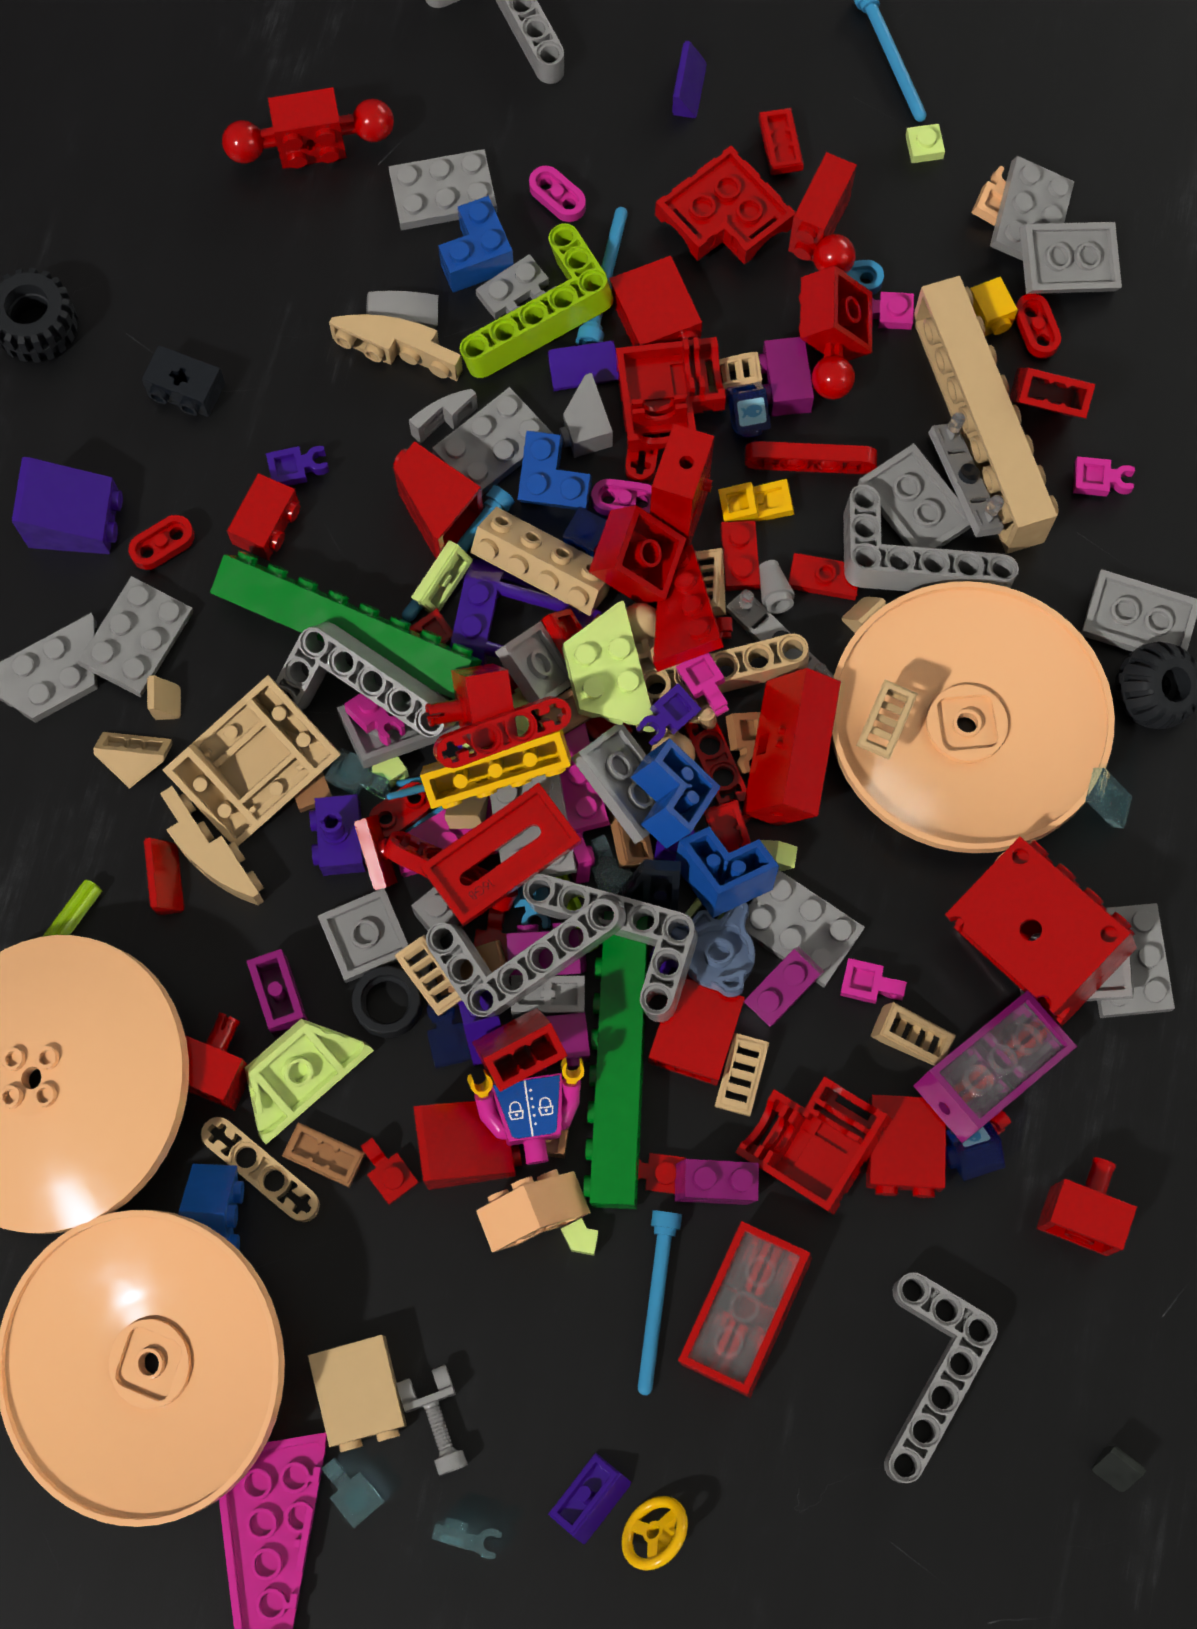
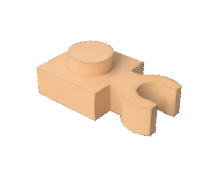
M1000 166L992 174L991 182L987 181L982 187L971 212L993 226L996 223L1006 181L1002 178L1003 166Z

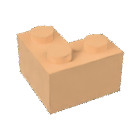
M557 1169L538 1176L535 1182L532 1176L511 1184L513 1191L509 1192L506 1189L487 1197L489 1204L476 1210L492 1253L519 1245L542 1232L568 1225L591 1213L575 1172L572 1171L559 1175Z

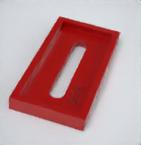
M537 783L426 861L420 868L464 927L532 879L536 874H539L563 855L582 843V839L540 783ZM532 826H536L541 830L539 837L469 886L461 884L460 878L467 870L469 871L506 845L515 836L517 837Z

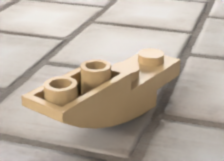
M369 314L332 317L329 322L332 338L338 345L346 349H357L374 362L383 361L392 365L396 356L399 355L401 359L409 364L416 365L418 363L429 368L434 375L440 378L449 377L455 381L458 380L463 371L461 355L440 346L437 330L401 318Z
M173 786L161 792V796L178 821V823L166 830L187 859L210 881L225 891L255 905L262 904L264 900L259 891L264 889L253 870L246 874L240 865L246 859L235 842L228 845L222 835L215 839L204 821L197 824L191 816V813L196 811V809L184 793L178 795Z

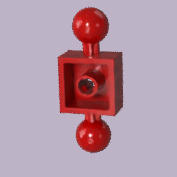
M334 87L268 98L273 127L259 129L257 125L250 121H235L225 129L222 136V146L226 155L231 160L241 164L254 162L260 157L263 149L271 147L278 148L283 169L290 167L302 168L305 165L320 162L333 163L338 159L347 158L343 140L344 135L357 133L365 141L380 142L386 139L392 132L394 116L390 107L379 99H366L357 105L353 114L339 116Z
M829 234L818 241L813 251V261L818 271L801 277V292L799 294L801 304L800 339L824 354V358L815 365L812 371V385L820 396L831 400L846 396L853 388L855 372L849 360L872 353V292L847 275L855 263L856 251L852 242L840 234Z

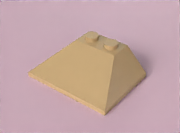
M267 675L169 763L163 771L230 843L235 842L238 847L336 760L341 753L279 685Z

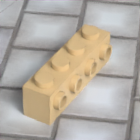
M495 507L477 527L470 553L579 611L591 616L608 595L610 585L589 573L593 560L592 556L514 515Z

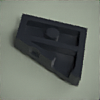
M644 859L617 895L678 911L681 861Z

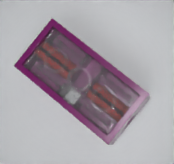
M1027 990L930 1069L913 1086L963 1144L1077 1046Z

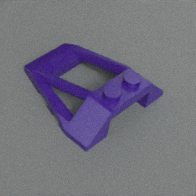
M473 558V562L470 564L464 578L450 647L453 646V643H457L472 649V656L482 660L480 665L487 664L486 655L498 658L495 651L504 645L488 640L497 598H501V596L556 612L571 608L582 628L590 624L598 613L602 615V612L596 609L589 616L482 559ZM504 580L510 581V582L515 583V584H517V585H519V586L512 585V584H509V583H505Z

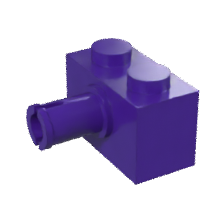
M358 795L314 798L315 810H309L311 831H317L318 844H312L313 865H319L323 876L366 872L364 855L354 826V821L362 819L361 803Z

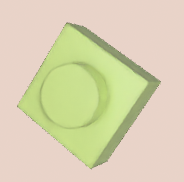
M939 124L907 128L905 136L911 163L944 158L945 149Z

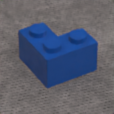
M489 196L458 206L459 225L463 237L438 245L441 267L452 293L490 280L514 264L512 248Z
M526 430L517 500L522 503L588 511L592 476L586 473L559 470L563 445L561 435Z
M670 738L648 753L630 777L656 801L641 825L666 849L692 832L721 787Z
M710 826L679 840L675 861H681V875L712 918L773 890L779 868L778 863L760 839L729 853Z
M192 1164L179 1208V1215L194 1219L210 1227L239 1250L240 1236L239 1234H234L233 1228H236L238 1221V1206L236 1204L243 1203L244 1181H238L237 1166Z

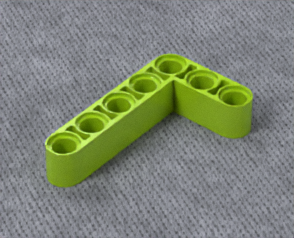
M568 223L556 225L551 229L548 236L556 262L568 280L473 332L462 340L459 349L472 376L477 378L487 377L600 315L611 307L614 297L606 273L573 225Z

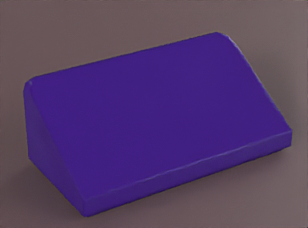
M690 41L683 43L673 94L672 113L676 116L696 118L707 64Z
M614 341L557 348L548 351L553 391L578 388L584 376L592 373L596 385L619 382Z
M595 1453L548 1515L575 1539L585 1544L630 1487L631 1481Z

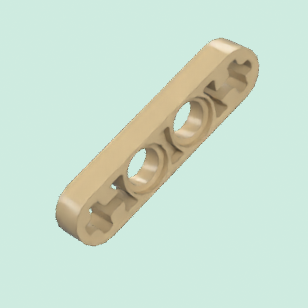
M214 1117L204 1124L201 1131L204 1144L228 1165H236L238 1173L288 1216L298 1222H308L316 1217L320 1208L317 1195L229 1120L223 1117ZM226 1126L227 1128L224 1133L234 1143L238 1136L242 1138L241 1141L231 1148L228 1156H225L224 1152L230 1148L220 1140L215 1141L214 1144L211 1142L214 1138L211 1130L214 1127L221 1129ZM243 1148H252L257 1155L256 1162L249 1168H242L237 1164V1154ZM272 1171H279L284 1175L283 1187L275 1192L267 1190L264 1185L266 1175ZM293 1183L298 1185V1187L292 1190L298 1197L304 1199L307 1195L310 1196L308 1204L311 1209L308 1213L301 1210L296 1214L294 1211L297 1206L288 1197L285 1198L284 1203L279 1201L280 1198L289 1192Z

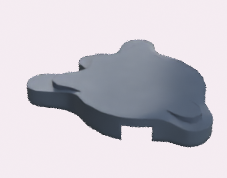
M747 903L725 912L721 919L712 918L707 910L699 911L692 919L697 930L698 940L688 975L701 986L719 991L726 997H736L743 992L744 982L751 974L755 964V947L752 938L745 929L749 915ZM686 926L674 928L671 932V938L674 940L684 939L689 934V928Z

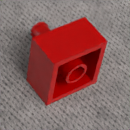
M637 505L610 510L589 573L636 603L665 601L687 538Z
M491 663L451 670L455 700L425 705L426 713H429V716L426 717L430 727L459 721V726L462 728L512 710L514 706L508 669ZM513 718L510 730L512 734L518 736L516 719ZM483 728L477 733L476 743L480 748L490 747L494 743L495 734L490 728ZM464 735L463 739L469 745L467 735Z
M219 1012L207 1042H201L185 1035L189 1056L188 1092L235 1111L248 1084L245 1067L248 1064L242 1058L227 1052L234 1033L240 1025V1021L231 1016L228 1018L226 1014Z
M1094 1157L1085 1186L1063 1179L1050 1187L1036 1229L1099 1254L1109 1256L1124 1249L1137 1206L1106 1195L1113 1172L1116 1169V1164L1099 1157Z

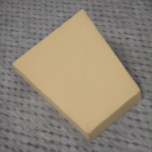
M102 732L93 750L94 755L130 789L164 762L172 746V739Z

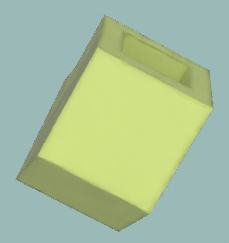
M399 757L372 766L373 778L385 780L390 788L394 787L398 780L409 777L408 770Z
M760 840L778 863L780 871L795 868L797 846L781 841Z
M582 1218L561 1228L571 1252L595 1255L598 1230L587 1229Z

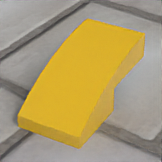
M787 479L753 486L752 482L718 489L724 522L763 521L795 515Z

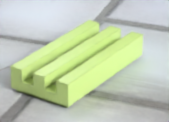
M448 540L411 598L417 601L421 607L425 608L424 610L428 613L435 609H438L440 612L473 562V559L458 544Z

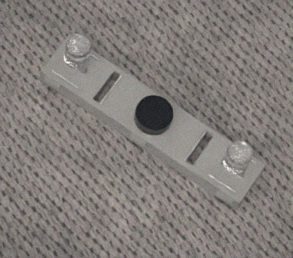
M957 412L953 414L948 424L933 425L928 432L975 537L1000 534L1004 525L998 513L1004 505V499L999 495L990 497L980 476V471L976 467L960 432L965 422V416L963 413Z
M747 589L726 606V612L756 642L791 634ZM764 618H766V620H764L757 628L753 629ZM789 649L784 653V656L791 660L797 659L802 655V652L798 649ZM809 652L807 668L833 678L834 675L827 669V666Z

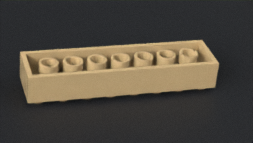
M956 276L921 287L913 315V322L953 423L957 424L1004 525L1003 530L998 535L1005 553L1009 554L1044 543L1058 516L1059 509L1053 495L1049 496L1045 486L1046 475L1041 465H1037L1034 459L1032 440L1028 434H1024L1020 425L1022 421L1020 410L1016 404L1012 405L1009 398L1008 381L1005 375H1000L996 366L997 355L992 345L988 346L985 339L984 322L981 316H976L972 307L973 296L968 286L964 287L960 276Z

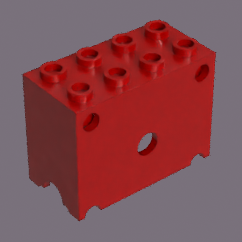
M1019 836L953 905L945 916L951 922L955 920L956 925L954 928L1023 992L1028 990L1047 1013L1063 1026L1137 949L1133 939L1135 933L1130 929L1132 927L1131 924L1115 911L1110 915L1106 912L1107 909L1102 905L1104 901L1088 887L1082 891L1079 888V884L1075 881L1076 877L1064 865L1059 863L1055 867L1053 862L1047 857L1049 853L1033 839L1030 843H1027ZM1041 934L1036 940L1030 941L1033 936Z

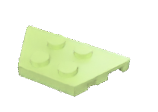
M620 601L564 642L562 651L578 714L592 718L602 717L608 722L619 725L627 723L638 726L643 718L653 715V712L650 710L651 703L625 603ZM646 726L643 728V731L654 732L655 729L651 726Z
M300 1019L245 1067V1073L258 1136L262 1141L267 1144L371 1054L374 1051L371 1046L360 1039Z

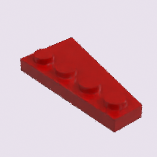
M693 545L683 548L666 600L657 602L653 664L657 672L724 647Z

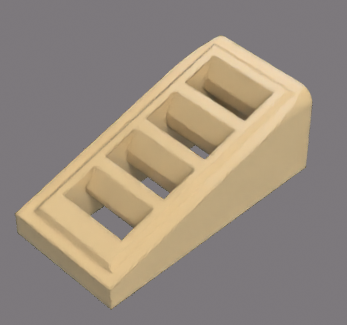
M758 352L743 353L719 359L720 373H722L723 379L722 384L725 388L726 396L761 392L762 374ZM711 361L705 362L710 384L709 391L715 392ZM749 369L750 377L744 378L743 370ZM730 371H735L737 380L731 381Z
M723 549L696 551L698 561L714 559V564L703 565L700 568L702 573L714 571V576L703 578L705 584L713 583V587L707 588L709 595H713V599H710L714 615H726Z
M885 679L856 746L890 759L918 693ZM889 695L905 702L904 708L884 701L885 696ZM882 707L900 715L898 721L879 714L880 708ZM875 720L895 728L893 734L874 727ZM869 733L888 740L887 747L868 740Z
M426 935L419 937L394 955L438 1016L462 1001L456 990L440 1002L436 998V995L452 986V984L428 949ZM425 949L428 955L414 964L411 958ZM434 962L437 967L422 976L419 971ZM443 974L446 979L431 989L428 983Z
M894 1002L882 1007L871 1033L872 1038L933 1066L937 1065L948 1055L956 1036ZM894 1019H898L893 1032H890ZM909 1024L911 1028L905 1040L902 1038V1034L906 1025ZM923 1030L925 1034L920 1046L915 1045L920 1031ZM936 1036L939 1037V1040L932 1054L928 1052L933 1037Z
M734 1033L715 1103L716 1108L750 1117L769 1042ZM740 1047L758 1052L759 1054L757 1058L737 1053V1049ZM737 1062L755 1067L754 1073L733 1068V1064ZM730 1076L751 1082L750 1088L730 1083ZM726 1091L747 1096L746 1103L725 1097Z

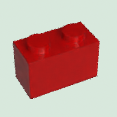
M258 473L227 530L231 543L269 560L273 551H278L282 546L285 538L284 530L288 523L294 522L299 514L300 504L295 489Z

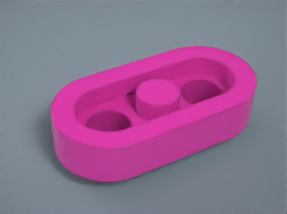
M540 166L533 170L529 178V187L532 196L558 219L565 222L577 221L584 215L586 200L583 192L554 167ZM543 185H549L551 188L545 190L541 187ZM567 205L574 206L573 209H565L564 207Z
M603 479L597 482L592 489V506L598 513L608 516L610 510L634 506L639 501H645L648 506L642 509L650 514L652 486L646 483ZM610 496L614 501L612 503H605L602 499Z

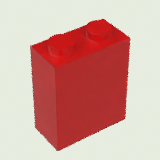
M826 152L793 218L788 251L794 253L799 259L813 261V251L818 241L826 235L834 233L850 201L857 164Z
M671 256L609 278V285L614 297L613 304L632 346L683 341L686 338L688 340H692L695 337L701 338V318Z
M1017 368L1009 398L1011 402L1072 417L1087 418L1096 384L1032 368Z
M687 973L673 1017L659 1024L648 1057V1064L717 1086L745 997L740 995L726 997L719 991L696 983Z
M538 1008L472 1041L485 1069L500 1092L568 1056L551 1022Z
M872 1094L868 1099V1104L888 1114L892 1120L887 1129H884L878 1138L880 1139L867 1160L866 1188H874L876 1195L896 1196L898 1195V1190L913 1191V1197L934 1198L935 1192H941L945 1189L946 1124L923 1097Z

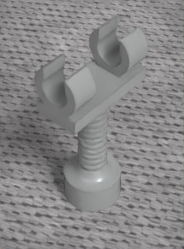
M445 1365L432 1369L439 1391L417 1399L411 1379L396 1383L406 1413L422 1407L426 1410L430 1427L433 1428L434 1439H437L436 1443H438L437 1447H439L438 1450L440 1451L439 1457L434 1460L439 1476L468 1465L463 1450H456L454 1447H451L453 1444L450 1443L449 1432H447L448 1429L446 1428L445 1421H443L442 1411L439 1410L440 1406H438L440 1400L456 1395Z

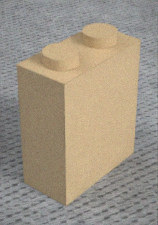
M384 1335L308 1355L329 1447L339 1446L342 1453L363 1447L361 1439L376 1435L377 1441L381 1442L400 1436L399 1428L407 1427Z

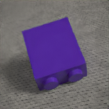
M22 457L12 523L28 548L110 554L111 542L115 543L118 536V525L115 522L116 511H120L122 508V491L118 490L112 477L30 457Z

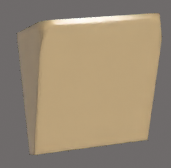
M864 597L842 616V621L856 633L874 613L886 605V601L878 597Z
M152 675L147 678V708L155 720L180 718L181 689L176 683Z
M472 796L463 799V802L457 806L447 808L445 820L449 829H473L485 821L488 796L483 798Z

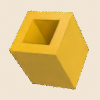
M1001 276L971 287L970 290L973 296L972 307L976 316H981L984 322V336L992 333L999 335L1009 330L1018 309Z

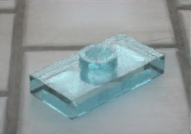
M1093 768L1085 801L1112 828L1124 829L1132 796L1105 768Z

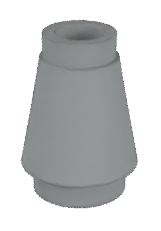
M768 560L760 564L762 605L772 614L783 613L792 608L795 593L778 561Z

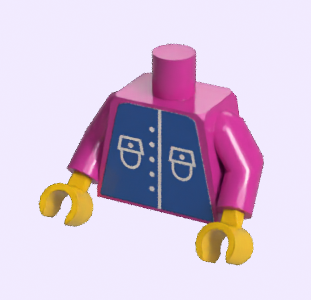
M563 1058L561 1062L562 1073L526 1078L501 1092L493 1083L487 1070L483 1069L486 1078L481 1084H475L472 1075H468L467 1081L475 1093L474 1098L481 1121L496 1138L505 1139L508 1146L523 1144L527 1165L548 1162L546 1140L560 1138L561 1131L570 1127L580 1104V1079L584 1076L585 1072L581 1058H579V1067L576 1070H568L567 1058Z

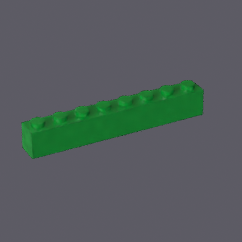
M238 551L237 555H223L210 591L215 596L301 633L309 627L324 622L333 623L428 688L455 699L451 670L480 666L482 661L473 657V650L457 643H453L452 647L441 643L442 637L427 630H422L421 634L410 630L411 623L403 619L391 616L389 621L378 616L380 610L364 603H360L359 607L348 603V596L334 590H329L328 594L317 590L318 583L303 577H299L298 581L287 577L288 570L273 564H268L267 568L257 564L258 558L246 552ZM318 633L317 640L324 642L323 637Z
M605 911L604 920H613L614 912ZM649 916L641 917L636 923V928L639 930L649 929ZM612 935L601 943L603 944L602 957H596L595 979H601L600 993H594L593 1014L599 1015V1028H593L591 1035V1049L597 1051V1065H590L589 1085L590 1087H595V1101L588 1102L587 1121L588 1123H594L593 1138L586 1139L585 1157L586 1160H592L591 1175L584 1176L583 1193L585 1198H590L589 1203L595 1208L637 1209L646 1014L640 1003V993L648 971L649 945Z

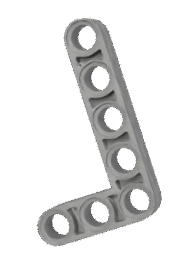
M460 0L425 1L434 8H441ZM496 0L539 80L547 84L560 81L565 71L564 49L538 1Z
M862 484L854 487L849 495L843 514L844 575L851 585L859 588L909 592L934 584L963 581L1012 587L1019 567L1015 559L1006 554L881 544V498L879 492L870 485Z
M330 622L309 627L300 634L275 681L285 693L288 692L292 696L293 702L301 711L310 705L327 671H329L423 736L435 737L451 729L456 724V722L430 727L426 717L429 716V713H426L425 705L448 700ZM318 633L324 639V648L317 641ZM346 652L352 656L353 667L346 661ZM302 663H304L309 670L308 677L302 671ZM375 672H377L381 676L382 686H379L375 682ZM403 691L409 694L411 706L404 702Z
M536 874L532 879L524 883V898L535 912L564 921L597 899H608L619 903L626 913V921L624 926L614 935L655 946L640 993L641 1007L648 1018L655 1022L668 1021L673 1017L698 940L694 922L688 915L545 874ZM547 887L550 889V894L545 900L536 901L533 899L535 891L539 888ZM572 898H584V904L579 910L572 911L567 909V905ZM610 906L602 908L599 912L598 919L602 926H607L613 921L601 918L603 911ZM650 916L654 918V923L649 929L639 930L636 928V923L641 917ZM678 926L689 928V934L682 940L671 938L672 930ZM674 960L679 963L677 971L673 974L664 975L660 973V967L665 961ZM656 995H664L668 998V1001L663 1009L652 1010L649 1008L651 998Z
M597 899L494 972H491L466 932L458 925L450 923L432 925L426 934V944L467 1009L478 1017H493L503 1013L618 932L624 926L626 913L624 908L615 901ZM610 906L614 912L613 921L607 926H602L598 919L599 912L602 908ZM579 927L583 932V941L578 947L574 948L569 943V933L572 929ZM446 930H449L453 935V943L445 950L441 946L440 938ZM548 948L553 954V962L548 968L544 969L539 963V955L544 949ZM469 960L473 966V973L469 979L464 980L460 974V967L464 961ZM518 969L523 975V983L515 990L509 983V977L514 970ZM488 990L493 996V1004L489 1010H484L480 1005V996L484 991Z
M908 1273L894 1283L892 1289L894 1300L900 1307L950 1336L951 1340L886 1455L884 1469L887 1476L898 1483H912L921 1476L998 1333L994 1319L988 1314L919 1273ZM906 1281H913L919 1285L921 1294L917 1301H910L905 1298L902 1287ZM939 1301H946L952 1306L953 1317L950 1321L945 1322L938 1318L935 1308ZM974 1320L981 1322L986 1328V1336L981 1342L975 1341L969 1334V1326ZM956 1353L963 1355L968 1361V1369L963 1375L956 1374L950 1366L951 1358ZM938 1386L945 1388L950 1395L949 1404L943 1409L936 1407L932 1401L933 1390ZM919 1420L926 1421L931 1427V1436L924 1443L919 1442L913 1435V1427ZM901 1454L908 1455L913 1462L911 1473L905 1477L900 1476L894 1469L895 1459Z

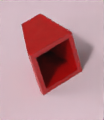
M414 441L408 449H403L399 452L394 460L393 469L399 496L434 557L437 559L448 540L457 543L482 512V492L479 485Z
M475 1101L413 1107L423 1182L428 1190L516 1177L515 1167L522 1166L519 1145L508 1146L505 1139L496 1138L481 1121Z

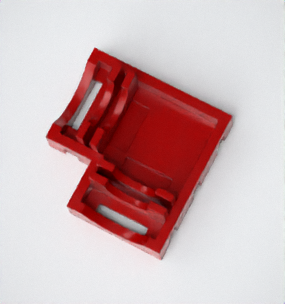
M732 145L725 149L720 156L713 158L697 170L696 174L692 177L689 176L673 188L672 192L666 196L664 195L655 203V216L661 223L666 222L678 231L686 242L690 253L697 261L723 242L744 265L754 257L761 246L771 237L781 232L787 233L791 230L796 213L789 205L787 206L782 201V197L768 183H765L760 178V174L746 160L739 156V153ZM685 221H686V223L697 233L696 235H695V234L692 232V230L685 224ZM762 228L764 229L762 232H760L758 235L751 239V237L754 234H756Z
M695 337L692 340L686 338L683 341L616 348V365L619 372V388L621 402H623L628 453L664 449L669 436L651 438L643 435L669 433L672 430L673 424L696 430L694 414L713 410V412L725 410L726 395L720 373L717 337L701 339ZM711 361L715 392L709 391L705 362Z
M824 1076L805 1108L774 1089L768 1098L767 1106L759 1123L752 1133L740 1143L735 1153L751 1163H759L760 1169L834 1215L841 1204L839 1202L844 1194H847L860 1173L861 1166L864 1161L867 1162L880 1140L878 1138L883 1130L887 1129L892 1118ZM840 1095L871 1114L868 1121L836 1102L838 1096ZM778 1112L779 1118L775 1122L774 1126L767 1135L763 1144L757 1146L765 1131L772 1122L773 1118L775 1117L776 1113Z

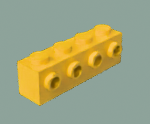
M561 729L458 768L445 767L438 761L425 765L421 770L420 777L431 809L440 806L443 809H447L461 804L463 799L472 796L477 798L487 797L496 793L497 789L508 785H511L512 788L519 787L531 782V778L543 774L546 777H551L566 771V767L571 766V755L563 730Z

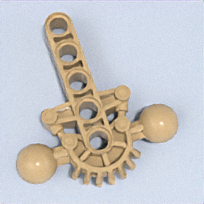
M634 603L628 606L626 611L647 692L649 687L655 683H661L666 686L662 693L651 694L648 692L651 706L677 683L694 700L686 685L682 683V679L676 670L677 665L657 672L653 664L657 610L647 603ZM795 633L710 654L718 668L729 666L734 669L731 675L724 677L725 683L718 686L721 693L764 683L768 680L807 668L809 663L808 643L805 638ZM789 649H798L802 652V655L797 659L791 660L786 658L784 653ZM757 657L765 658L768 661L762 668H754L750 665V662ZM702 695L694 700L702 710L689 723H698L703 729H713L717 723V718L706 697ZM667 728L664 737L657 744L653 745L651 751L670 738L693 761L695 759V748L692 741L678 732L673 735Z

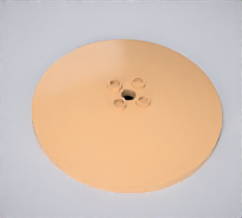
M972 581L947 582L916 589L896 598L874 613L857 630L840 657L833 677L841 681L831 742L836 759L847 782L868 809L884 823L915 841L935 848L963 853H993L1007 850L1019 836L1027 843H1030L1032 839L1036 841L1045 837L1072 818L1085 804L1098 785L1111 754L1115 724L1113 698L1109 682L1094 650L1082 634L1056 610L1036 598L1005 586ZM885 679L918 693L890 759L856 746ZM889 695L885 696L884 701L904 708L905 702ZM882 707L878 712L896 721L900 717V715ZM963 717L970 718L974 721L976 729L972 732H964L958 727L957 720ZM877 720L873 724L874 727L893 734L895 729ZM869 733L867 738L885 747L889 743L888 740Z
M52 935L23 941L0 952V1228L33 1234L63 1233L90 1222L99 1216L115 1212L129 1202L157 1172L179 1130L187 1101L189 1085V1056L181 1019L172 999L156 976L133 956L107 943L81 936ZM39 1069L41 1081L37 1087L32 1089L29 1084L30 1075L34 1070Z
M159 1210L113 1212L99 1216L90 1222L65 1232L48 1245L23 1274L10 1298L0 1327V1412L7 1434L21 1461L36 1481L54 1498L70 1509L104 1523L132 1527L160 1525L179 1520L215 1503L232 1490L257 1461L269 1440L279 1412L284 1386L285 1357L280 1324L272 1299L251 1263L233 1244L210 1227L176 1213ZM150 1352L155 1354L159 1361L158 1370L154 1374L150 1373L145 1367V1358Z

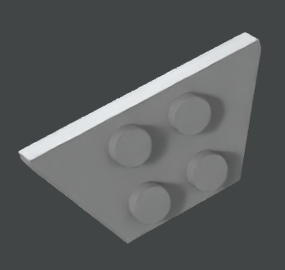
M92 613L0 662V700L8 706L14 707L36 723L97 690V675L79 666L78 662L95 635L97 621Z

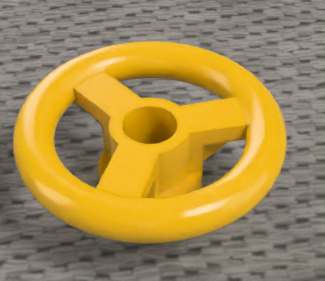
M657 1496L646 1500L633 1511L625 1524L622 1534V1551L631 1566L639 1570H654L664 1566L676 1556L685 1541L688 1530V1518L682 1504L669 1496ZM655 1509H670L659 1521H652L649 1524L641 1521L648 1513ZM634 1533L642 1535L644 1540L648 1542L647 1558H642L635 1553L633 1547Z

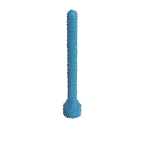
M854 0L857 9L867 13L914 119L918 122L924 121L927 116L926 111L879 10V0Z
M618 207L615 210L601 265L606 273L608 282L609 278L613 275L628 215L625 207ZM603 313L579 327L576 337L577 345L603 342L605 334L602 331L603 327L600 325Z
M493 485L485 495V508L456 543L466 553L472 547L477 527L495 507L508 512L515 503L510 494L496 485ZM412 599L402 612L403 620L407 622L413 621L423 607Z
M652 1212L651 1226L654 1227V1234L657 1235L638 1380V1391L642 1395H649L653 1389L672 1237H676V1230L681 1228L682 1214Z

